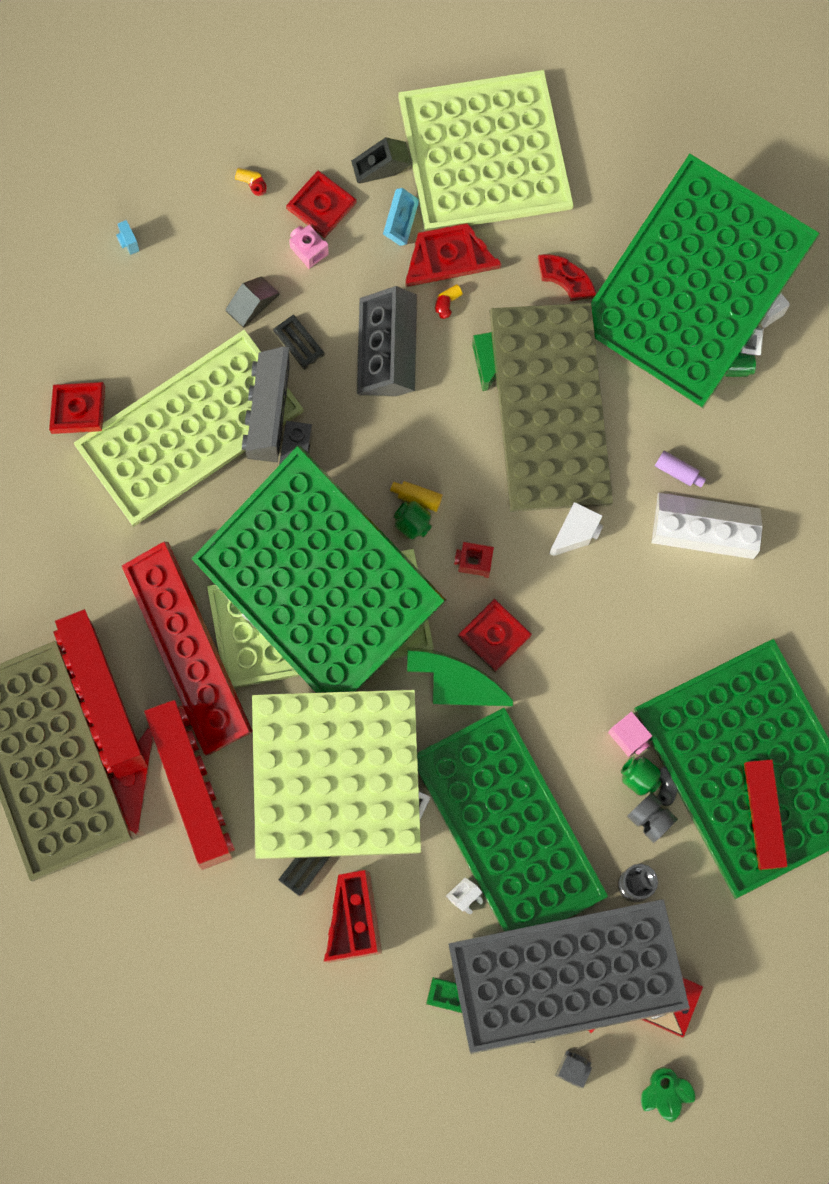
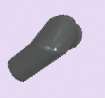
M665 766L660 769L661 775L659 779L662 782V786L657 798L662 802L663 806H670L675 801L678 789Z

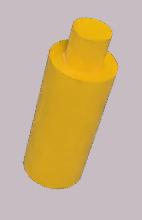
M393 481L390 489L391 492L399 494L398 499L407 502L416 501L424 508L435 512L438 511L443 494L407 481H403L402 484Z

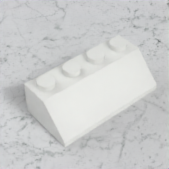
M658 493L651 543L754 559L760 551L763 527L761 509Z

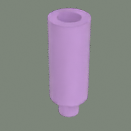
M665 450L655 465L658 469L690 487L693 483L701 488L706 478L698 475L700 470Z

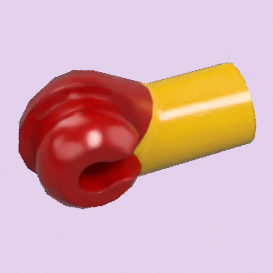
M237 168L235 180L247 182L252 193L256 196H262L266 193L267 185L259 172Z
M458 284L437 296L434 309L441 319L451 316L452 311L449 308L451 301L463 295Z

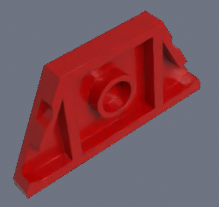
M467 223L419 232L405 279V286L410 287L501 268V263L498 258L495 259L487 250L486 244L475 236V232Z

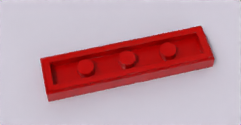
M773 761L745 762L744 767L759 870L786 868L788 866Z

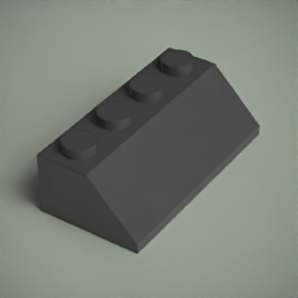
M394 286L360 298L358 395L400 396L415 391L417 294Z
M283 346L259 352L258 361H253L252 376L255 377V385H250L248 401H252V408L246 411L245 425L249 426L248 435H243L242 450H246L247 459L278 462L290 372L289 347Z

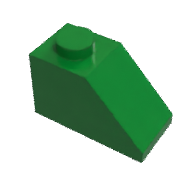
M492 332L473 335L472 340L482 391H487L496 379Z

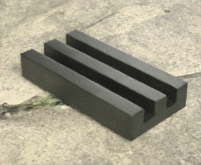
M294 314L273 328L274 333L285 347H289V352L304 370L308 368L309 364L315 363L316 359L322 358L325 355L321 347ZM292 323L313 348L314 354L308 350L289 324ZM282 329H284L288 333V335L293 339V341L305 354L307 359H304L302 357V355L298 352V350L294 347V345L290 342L286 335L281 331Z
M309 857L289 882L286 879L302 860V858H294L278 881L300 897L330 857H322L299 889L295 886L316 857Z

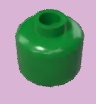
M404 501L393 515L395 519L394 526L410 539H415L419 535L423 538L432 528V525L429 523L432 515L418 502L410 501L407 503Z
M644 756L631 757L621 769L623 784L639 796L651 792L654 793L661 785L659 780L661 775L660 769Z

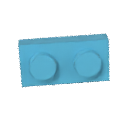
M404 188L395 190L383 235L399 246L407 245L419 199Z

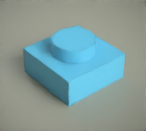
M127 220L118 223L119 233L116 234L121 248L126 247L130 255L139 252L137 240Z

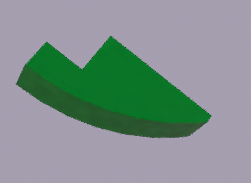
M407 647V672H433V704L513 706L512 697L493 678L477 667L446 653Z

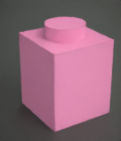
M632 712L614 725L608 732L628 757L634 752L640 755L650 746L647 741L652 737Z

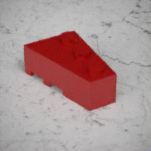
M362 870L339 874L332 908L331 926L328 932L327 950L323 962L331 963L382 954L370 872Z

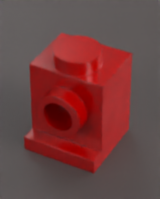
M463 542L462 550L456 549L454 565H459L458 572L489 578L494 547ZM470 558H475L478 563L470 564L468 563V560Z

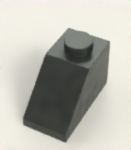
M385 137L351 160L357 183L360 184L395 176L412 165L406 142Z

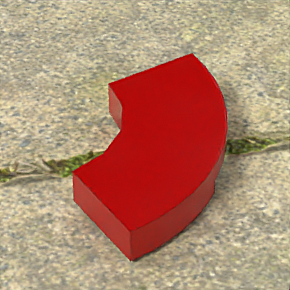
M551 254L538 255L541 280L560 285L568 293L570 301L590 299L596 296L594 285L583 269L569 262V259Z

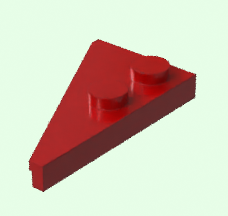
M149 728L146 729L138 741L147 768L117 779L114 775L111 779L128 828L136 835L140 829L139 825L148 777L149 759L153 744V736Z

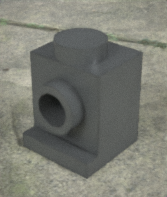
M566 1050L555 1076L578 1088H584L592 1070V1067H590L591 1062L576 1053Z

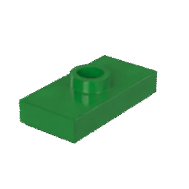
M432 977L426 1005L462 1013L456 983Z

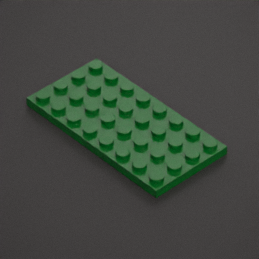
M505 708L486 716L417 753L418 774L503 932L568 919L608 897Z

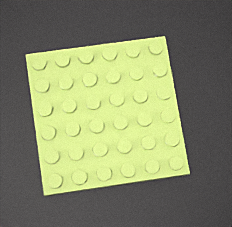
M544 70L398 93L425 231L465 223L472 226L573 209V201Z
M415 690L252 695L256 859L421 853Z

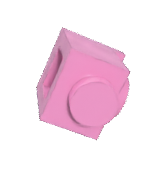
M310 225L305 228L299 226L291 233L290 248L308 269L329 254L328 243L323 241ZM308 239L311 241L309 244L304 243Z

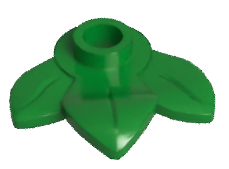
M660 1067L652 1073L650 1085L641 1094L643 1111H651L657 1108L660 1115L669 1122H674L679 1117L682 1103L695 1102V1092L692 1085L686 1079L677 1078L675 1072L667 1067ZM663 1078L669 1079L666 1086L660 1085Z

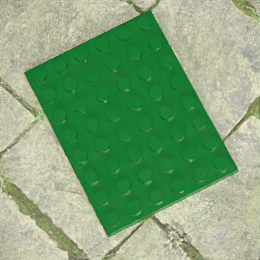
M689 153L592 300L591 308L595 339L699 407L704 408L820 236V233Z
M297 446L191 558L315 693L356 692L447 601L301 446Z
M774 638L634 708L639 721L652 735L650 741L663 766H666L673 779L679 796L734 899L829 851V738ZM773 761L788 866L786 868L759 870L744 767L745 762Z

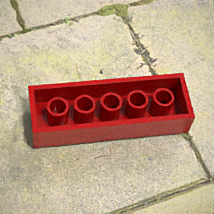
M83 609L55 620L57 630L53 631L54 636L63 652L62 657L67 669L70 671L71 676L75 677L71 679L74 689L79 695L80 700H85L80 704L89 724H94V726L89 728L98 748H103L99 755L108 774L113 772L116 778L120 779L147 768L98 636L86 610Z
M172 700L145 710L146 719L201 870L231 860L230 852L235 851L229 833L223 834L221 827L226 824L219 806L215 808L212 802L217 800L210 781L205 782L203 778L208 773L201 755L198 757L195 755V751L199 750L192 730L188 732L186 730V726H189L190 723L183 705L178 707L176 701Z

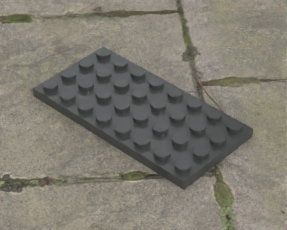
M664 899L448 943L470 1054L689 1010Z

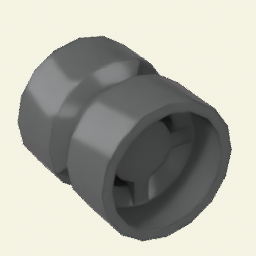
M651 792L627 817L637 827L642 826L644 828L643 833L652 843H655L678 818L668 808L662 809V802Z
M635 864L622 873L618 881V888L622 897L634 903L642 902L653 895L658 886V878L655 871L644 864Z

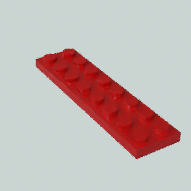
M163 541L123 564L122 569L204 755H211L252 733L251 725L169 542Z

